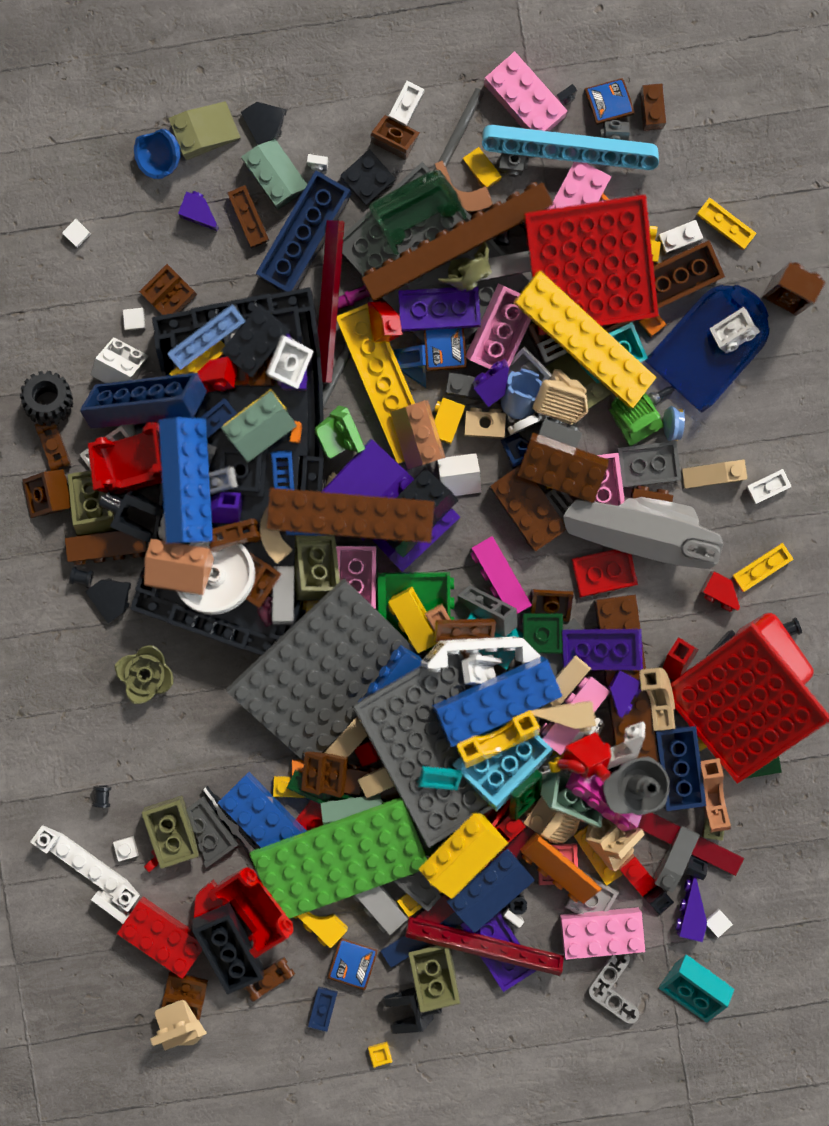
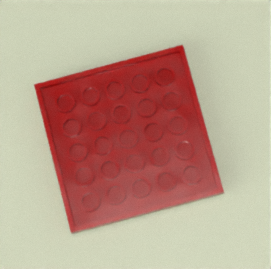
M645 194L524 213L532 278L537 272L541 271L600 326L659 316ZM538 326L539 335L547 334Z
M754 623L747 626L670 683L675 709L689 726H696L698 737L716 759H720L721 765L737 784L829 722L827 711Z

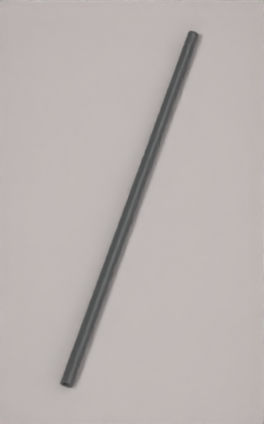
M475 88L438 161H443L445 167H447L484 95V92L478 88ZM369 296V298H368L366 304H367L368 302H373L370 296ZM347 344L343 347L333 367L332 383H325L323 387V409L351 356Z

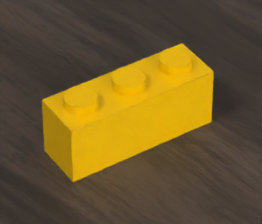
M413 587L391 597L388 602L389 610L398 618L400 629L402 632H406L409 637L408 642L415 648L417 653L436 645L438 642L434 639V630L424 614L426 610Z

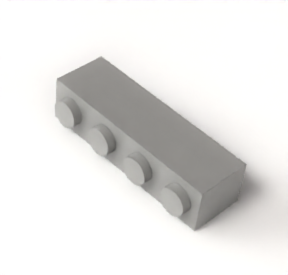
M382 885L352 896L356 902H362L365 906L364 911L370 918L375 917L378 921L377 926L383 933L387 931L391 935L408 920V915Z

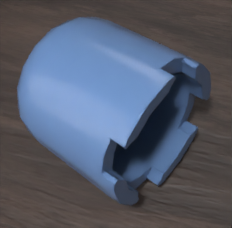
M521 369L520 372L512 371L509 374L505 395L501 398L500 403L503 411L509 417L523 420L534 414L533 404L542 384L539 374L528 369Z

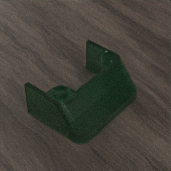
M432 170L375 200L369 206L379 229L395 256L399 255L396 245L403 242L405 238L404 231L437 213H440L441 216L451 217L456 212H459L464 220L468 218L456 190L440 170Z

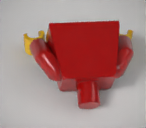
M594 732L565 746L562 759L556 757L554 762H549L550 771L557 773L564 769L579 774L584 779L597 775L601 781H605L611 775L607 770L612 757L610 744L602 742L599 735Z

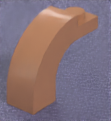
M444 162L435 163L437 168L434 170L435 176L439 181L441 180L446 189L468 213H477L481 210L484 212L490 208L489 206L493 202L486 186L473 192L459 191L452 185Z
M720 759L701 761L706 806H703L710 832L730 830L731 824L723 793L724 774Z

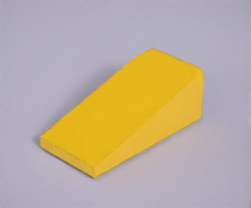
M479 147L462 158L482 187L486 186L488 189L501 180L502 176Z

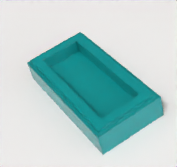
M422 766L417 783L418 787L457 790L463 774L461 770Z

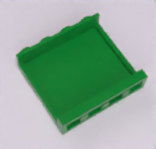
M450 572L378 573V612L407 640L409 637L406 632H402L398 625L399 620L396 615L390 612L388 602L391 597L410 587H413L426 612L442 604L450 619L454 620L450 609H454V597H450V590L454 589V578H450ZM434 645V646H432V647H430V648H428V649H426V650H424V651H431L436 645Z

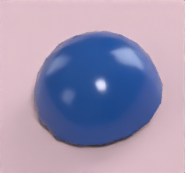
M160 129L150 134L138 136L134 145L136 163L146 176L153 179H162L172 174L178 167L181 157L180 146L175 136L167 129Z

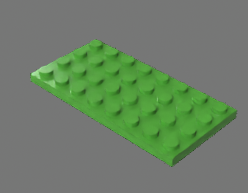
M401 797L250 852L263 886L267 888L288 918L420 871L419 868L428 860L411 816Z

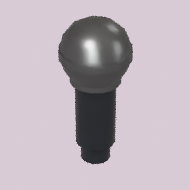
M673 386L666 387L659 392H650L648 397L655 406L662 398L672 394L675 389Z

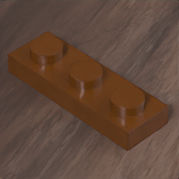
M246 185L227 192L251 249L268 242L269 238Z
M494 619L436 620L434 639L436 642L444 640L494 638L496 621Z

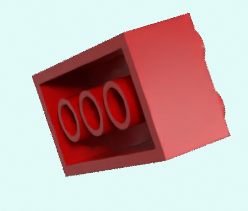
M145 897L139 900L117 932L123 939L182 979L202 952V948L192 929Z

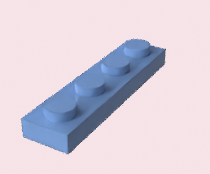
M232 304L170 350L168 355L181 370L243 324L245 320Z

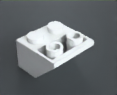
M113 337L95 358L91 376L104 383L136 380L148 359V355Z

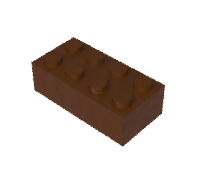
M789 262L772 277L762 298L797 316L816 302L826 281L822 280V276L818 273H809L804 270V266L801 264Z
M532 433L517 476L594 503L607 471L609 459Z
M519 465L489 486V488L531 549L536 552L566 531V527L538 484L517 476L520 468Z

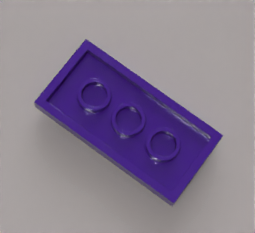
M475 286L470 291L466 289L460 291L455 287L398 291L402 332L481 327L478 286Z
M641 629L562 630L564 667L576 655L591 668L590 670L643 669Z
M500 912L476 932V934L521 945ZM465 922L460 924L464 931L474 933ZM481 956L503 992L537 971Z

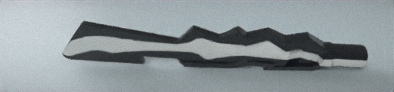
M207 786L202 792L209 800V805L226 828H228L232 836L239 838L256 869L250 852L261 847L257 843L253 844L246 835V832L218 804L221 798L215 795Z

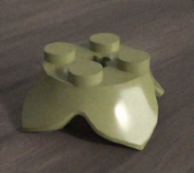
M483 242L482 246L474 254V260L469 258L451 260L448 269L449 279L439 278V281L452 285L460 291L464 289L470 291L477 285L476 281L480 278L488 277L492 270L490 269L491 266L488 259L489 248L486 242Z
M154 645L144 646L136 654L124 656L114 665L116 676L125 683L126 695L133 704L145 703L151 700L155 694L167 692L173 685V673L166 665L162 652ZM148 669L150 677L144 679L141 671Z

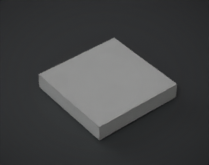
M587 874L601 887V890L584 904L580 901L576 903L569 897L565 908L576 914L597 911L606 912L611 908L619 892Z

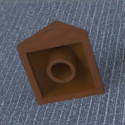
M384 115L371 132L370 138L371 143L406 160L420 132Z
M531 589L532 605L530 614H563V622H570L574 592Z

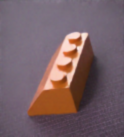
M534 832L520 849L523 853L522 858L530 865L534 862L539 866L537 870L545 877L548 875L554 879L552 883L560 890L565 888L569 892L568 896L574 902L580 901L584 904L601 890V887L538 833Z

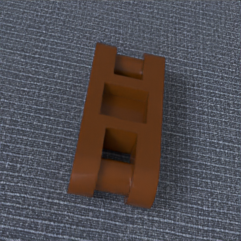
M52 422L51 426H47L46 423H43V426L38 423L35 424V429L41 440L51 471L58 470V468L63 466H71V461L57 424L55 425V422ZM51 429L53 434L46 436L45 431ZM60 454L61 459L55 460L54 456Z
M248 519L213 528V541L209 543L210 551L218 552L223 548L259 541L261 535L257 531V520ZM243 530H249L248 533H243ZM219 536H223V539L218 540L217 538Z
M282 957L263 970L264 979L258 981L261 986L260 989H255L253 986L255 983L243 988L250 994L249 998L252 1002L295 975L293 969H290L286 964L287 960L285 957ZM279 968L283 972V974H281L280 976L276 972V970Z

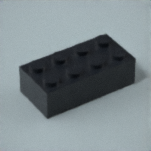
M426 468L397 497L399 499L435 501L432 528L459 501L453 492ZM384 540L402 558L418 543Z
M230 903L193 919L192 931L227 995L264 979L263 965L258 957L254 958L249 950L253 946Z

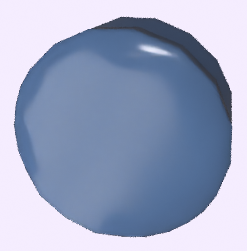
M670 406L664 412L663 429L668 441L682 439L685 426V410H677L675 407Z

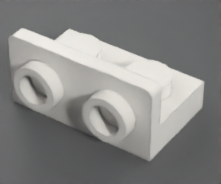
M744 307L710 328L719 348L725 353L736 350L739 345L745 341L752 340L760 333Z
M480 653L471 654L469 658L461 660L465 684L479 685L496 677L494 665L502 663V660L494 658L493 655L481 656Z

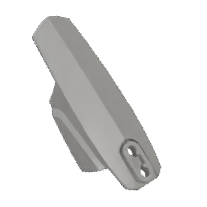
M639 497L635 499L628 498L621 505L615 506L576 499L564 514V524L567 532L571 535L622 552L664 563L711 569L718 564L723 547L720 534L699 526V519L693 507L678 503ZM693 545L695 549L691 550L688 546ZM713 550L715 554H709L707 551Z

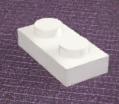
M406 81L389 114V118L407 127L424 93V89Z
M696 220L658 235L665 254L703 239Z
M783 469L746 486L754 504L792 487Z
M99 890L91 900L123 924L130 915V912L125 911L111 901L113 897L109 893Z

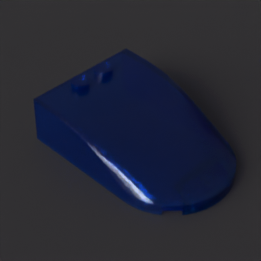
M739 285L716 286L707 291L647 355L648 359L644 361L702 413L716 402L766 344L770 333L767 309L761 299L745 287ZM744 307L760 333L752 340L745 341L739 345L736 350L725 353L719 348L710 328Z

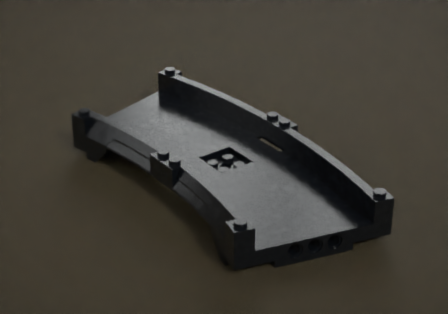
M311 287L276 294H263L152 317L155 348L162 377L171 376L169 373L177 367L168 355V352L232 304L244 320L249 317L258 304L262 305L291 330L289 335L293 341L313 351L306 368L307 391L282 390L277 380H275L274 386H234V388L225 389L224 391H211L205 394L193 417L200 419L224 398L237 413H240L268 390L272 389L287 409L286 411L293 421L302 424L299 444L290 442L291 430L249 462L222 428L207 440V444L217 447V452L209 467V473L234 467L238 487L222 492L241 493L242 511L240 521L256 519L258 523L257 531L259 532L262 516L269 505L270 488H274L272 451L292 450L294 490H297L300 456H303L301 490L315 492L323 490L325 459L323 457V449L315 433V428L324 421L323 382L316 310ZM276 458V461H288V458ZM239 465H244L246 468V472L242 476H238L235 471ZM277 466V470L289 469V466ZM289 474L277 475V478L289 477ZM290 482L278 483V486H290ZM161 483L159 505L164 507L163 483ZM163 515L156 518L153 539L163 541V539L159 538L158 527H161ZM212 522V529L229 524ZM248 529L243 530V533L249 532ZM280 531L281 537L293 551L279 564L267 553L261 539L257 542L242 543L249 554H254L273 568L274 566H294L295 578L296 535H286L285 531ZM179 543V544L190 545L191 543ZM144 564L137 581L136 592L130 610L263 655L297 622L303 600H296L294 583V624H273V589L260 608L245 599L240 605L228 612L213 615L204 614L190 608L181 599L177 591L145 586Z

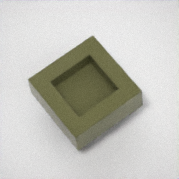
M706 817L704 818L702 837L723 841L724 831L710 832L708 820Z

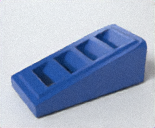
M292 450L272 451L274 488L294 490ZM276 458H288V461H276ZM277 466H289V469L277 470ZM289 474L287 478H277V475ZM290 482V486H278V483Z

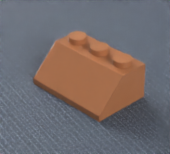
M428 400L390 412L407 469L446 458Z
M151 539L145 558L144 584L145 586L203 596L214 562L213 555L209 548L179 543H166V541Z

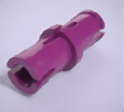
M363 285L351 292H344V295L338 299V310L348 305L351 307L355 302L369 297L370 295L366 287Z

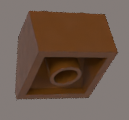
M64 469L42 472L22 480L31 518L71 509Z

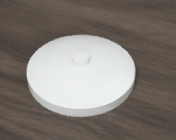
M219 536L217 539L221 540L223 536ZM210 541L195 542L190 545L209 548ZM242 544L223 548L218 552H211L214 562L203 596L177 591L181 599L190 608L204 614H222L236 608L247 598L254 584L255 566L252 557Z

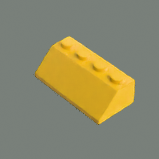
M473 813L419 870L431 885L453 899L508 842L482 813Z

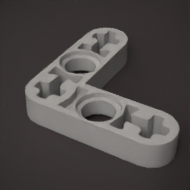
M624 954L625 960L618 962L617 967L619 970H617L613 965H610L611 962L614 965L617 962L616 955H610L590 983L588 992L592 999L623 1021L635 1023L639 1018L637 1007L611 989L629 964L630 957L628 954ZM605 970H613L614 977L612 979H605L603 976ZM601 978L608 985L605 986L603 984L600 988L602 993L594 995L593 988H598L601 985V982L598 981ZM611 997L619 999V1004L616 1007L608 1005ZM623 1003H626L624 1005V1008L628 1011H631L633 1009V1017L629 1016L627 1018L626 1012L621 1009Z

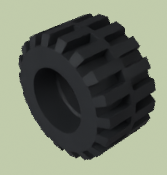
M39 371V375H30L31 379L24 381L25 386H21L22 393H20L21 403L26 415L30 417L31 421L34 423L37 421L42 426L43 423H46L47 426H51L52 422H55V425L59 424L60 419L64 421L66 414L70 415L71 413L70 408H73V396L66 379L63 376L60 378V375L56 372L52 375L51 371H47L46 374H43V371ZM46 392H53L58 395L54 402L47 405H41L36 402L37 398Z

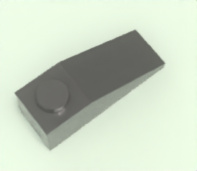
M449 373L446 395L483 401L473 386L476 377ZM501 398L497 400L495 403L500 404Z
M471 585L458 595V599L478 619H494L496 621L495 632L503 637H506L517 627V608Z
M681 825L654 874L656 885L673 893L700 836L698 833Z

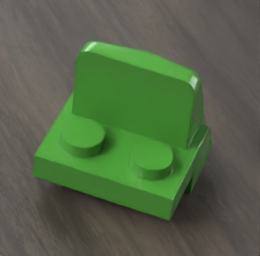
M646 393L643 394L634 408H629L616 396L612 402V408L609 409L617 427L620 428L629 446L634 445L664 427L658 411Z
M337 406L315 428L319 443L329 458L336 456L346 449L357 453L365 449L347 407Z

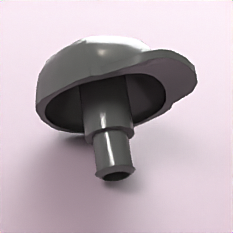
M641 757L625 762L603 783L606 803L613 812L619 814L633 813L635 815H644L664 807L668 798L669 777L664 768L651 757Z

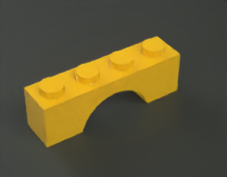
M530 710L513 718L508 724L492 733L474 736L457 744V750L467 769L539 735L540 727Z
M306 912L294 917L295 919L300 918L304 922V928L310 933L313 931L318 936L317 940L323 946L328 945L330 948L348 930V926L334 913L322 917Z

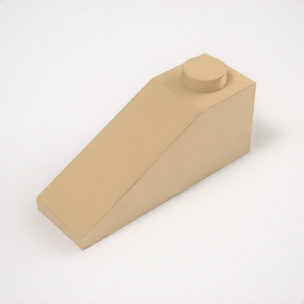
M745 460L682 469L684 489L747 480Z
M575 655L555 676L563 697L539 708L561 705L591 668Z
M592 701L532 710L535 716L579 729V732L590 731L591 727L596 726Z

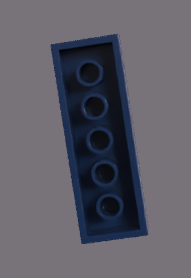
M315 170L258 268L256 276L281 292L296 290L325 241L327 220L337 221L351 196L350 189Z
M197 372L96 384L85 400L80 412L90 429L129 424L136 425L176 417L193 418L207 390Z

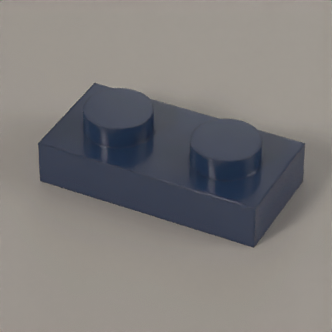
M225 398L200 418L206 419L207 440L238 414Z
M318 986L308 1027L328 1031L338 991Z

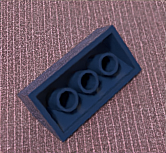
M696 726L675 727V729L655 731L659 764L666 771L670 782L668 798L663 808L666 811L706 806Z
M506 849L477 874L453 899L450 898L446 902L465 924L476 933L531 885L535 879L509 849Z

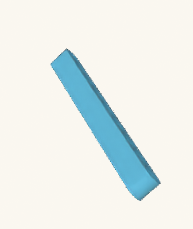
M498 125L486 126L482 134V147L489 152L642 170H653L659 165L658 148L651 143Z

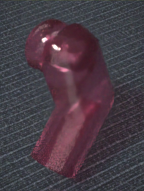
M267 597L262 606L258 607L257 610L265 627L273 624V619L270 615L273 606V599L271 597Z

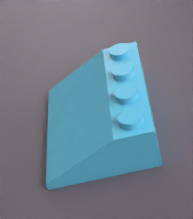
M510 721L484 732L481 736L502 728ZM537 735L467 769L461 756L452 766L457 770H461L462 777L494 810L498 811L509 800L510 793L547 761L552 755L553 749Z

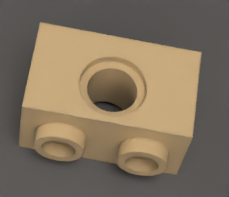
M470 408V411H466L464 436L504 439L506 413H502V410L490 409V412H482L481 408ZM480 419H489L490 426L488 428L481 427Z

